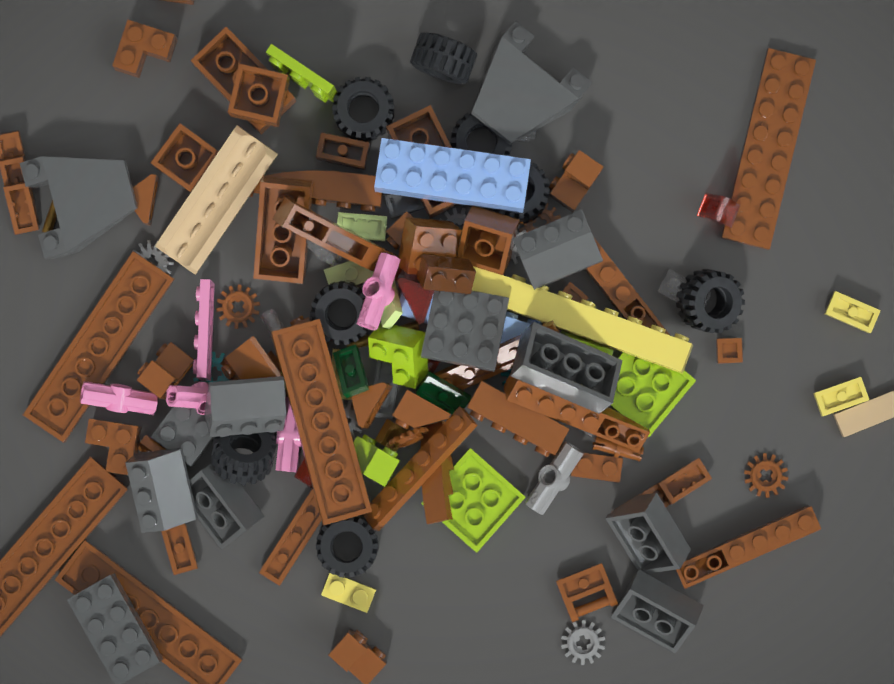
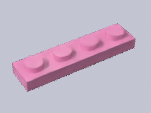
M200 279V286L196 288V300L199 301V311L195 312V324L199 326L198 335L194 337V348L198 352L197 359H194L193 373L197 374V378L201 381H211L215 284L210 279Z

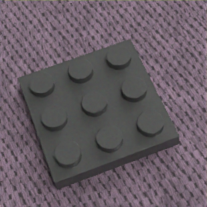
M434 290L421 358L495 372L509 298L477 291H471V294Z

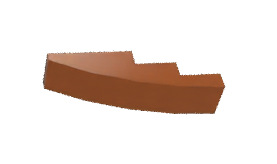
M19 130L0 134V170L15 235L39 230L32 187L25 186L20 163L25 162L26 157Z
M445 421L422 426L428 428L429 431L421 439V448ZM451 455L422 485L427 524L453 519L448 496L453 495L449 471L454 470Z
M697 458L637 496L657 493L665 507L710 481L712 477L700 458Z

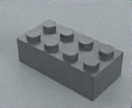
M533 322L521 333L510 376L600 414L613 403L623 360Z
M115 573L67 599L114 684H123L163 660L162 655Z

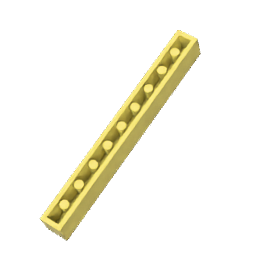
M474 267L476 274L472 291L508 297L507 310L544 324L553 320L558 329L683 374L693 348L692 343L688 342V337L675 333L674 337L665 334L666 329L656 325H652L651 328L642 326V321L631 316H628L627 320L620 318L617 311L605 308L604 311L595 309L596 304L584 299L581 300V303L571 300L572 295L562 291H558V294L548 292L549 287L547 286L534 290L532 285L525 283L527 279L513 274L510 278Z

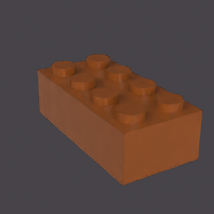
M227 27L190 60L229 102L239 64L268 70ZM288 90L282 115L297 102ZM248 121L260 135L270 127V125Z
M431 105L386 126L390 139L452 148ZM420 198L430 219L460 205Z
M263 176L260 182L253 279L303 284L306 276L309 240L282 227L273 220V217L284 197L311 210L312 180Z
M481 381L467 409L471 410L470 416L481 422L484 418L493 422L490 427L503 434L508 430L514 434L512 439L523 445H527L530 442L536 446L534 451L545 457H548L550 454L556 455L569 431V428L543 414L507 401L505 393Z

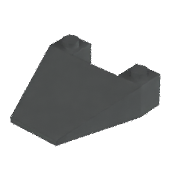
M517 21L505 32L495 47L471 112L472 115L508 144L569 113L593 83L574 67L559 83L524 55V52L528 49L535 36Z
M40 156L20 163L25 186L40 188L49 185L60 228L38 234L43 256L46 259H58L80 252L138 209L125 160Z

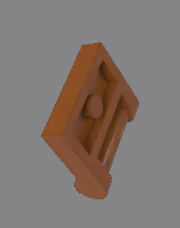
M602 563L556 580L572 622L579 620L578 617L608 605L611 607L618 605ZM604 589L606 596L574 608L573 601Z

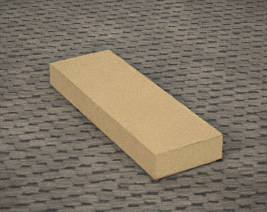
M894 390L834 414L833 416L842 437L849 436L893 418Z

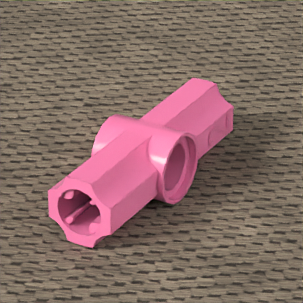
M380 253L372 277L365 281L362 288L365 299L356 323L359 326L369 330L378 329L385 306L389 305L395 296L392 284L400 263L398 257L388 253Z
M84 381L80 393L81 404L106 407L107 410L119 413L132 411L154 415L158 402V397L154 393L135 390L122 384L104 385Z
M198 382L191 387L170 385L166 391L167 405L171 407L195 408L198 414L204 415L209 384L207 382Z
M285 397L286 418L283 431H277L276 444H278L276 470L297 472L301 442L289 398Z

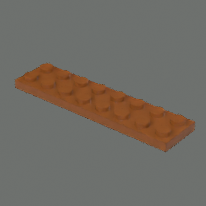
M771 48L767 49L723 228L722 239L770 250L816 63L815 59Z
M133 251L23 416L63 443L66 442L90 406L80 403L83 382L105 384L175 279Z
M320 319L272 331L273 343L323 525L372 512Z
M93 457L86 461L0 560V637L129 490L110 472H105L106 469Z
M84 540L55 578V581L76 595L115 573L162 655V662L190 684H225L243 659L90 542Z

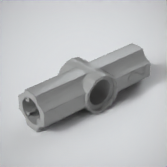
M565 441L550 465H546L540 470L539 481L525 501L526 505L543 515L557 493L568 487L570 483L569 475L584 453L571 443Z

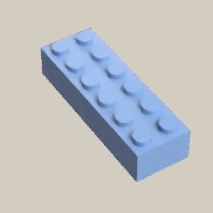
M382 138L374 188L375 192L523 213L531 159Z

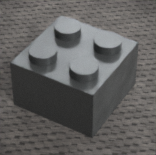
M172 407L151 436L167 449L182 448L185 462L190 466H194L215 438L209 436L205 415L198 414L195 408Z

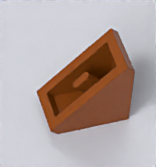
M154 174L149 175L133 187L138 209L135 212L142 222L149 226L152 223L159 177Z
M382 382L371 385L368 391L351 397L358 426L369 429L393 387L391 384Z

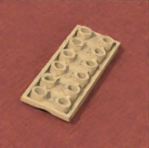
M237 125L155 247L196 275L278 153Z

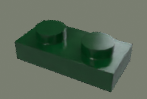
M355 344L333 352L343 395L349 398L368 391L369 386L357 345Z
M431 372L427 373L416 389V395L451 415L459 407L465 409L471 400L470 394Z

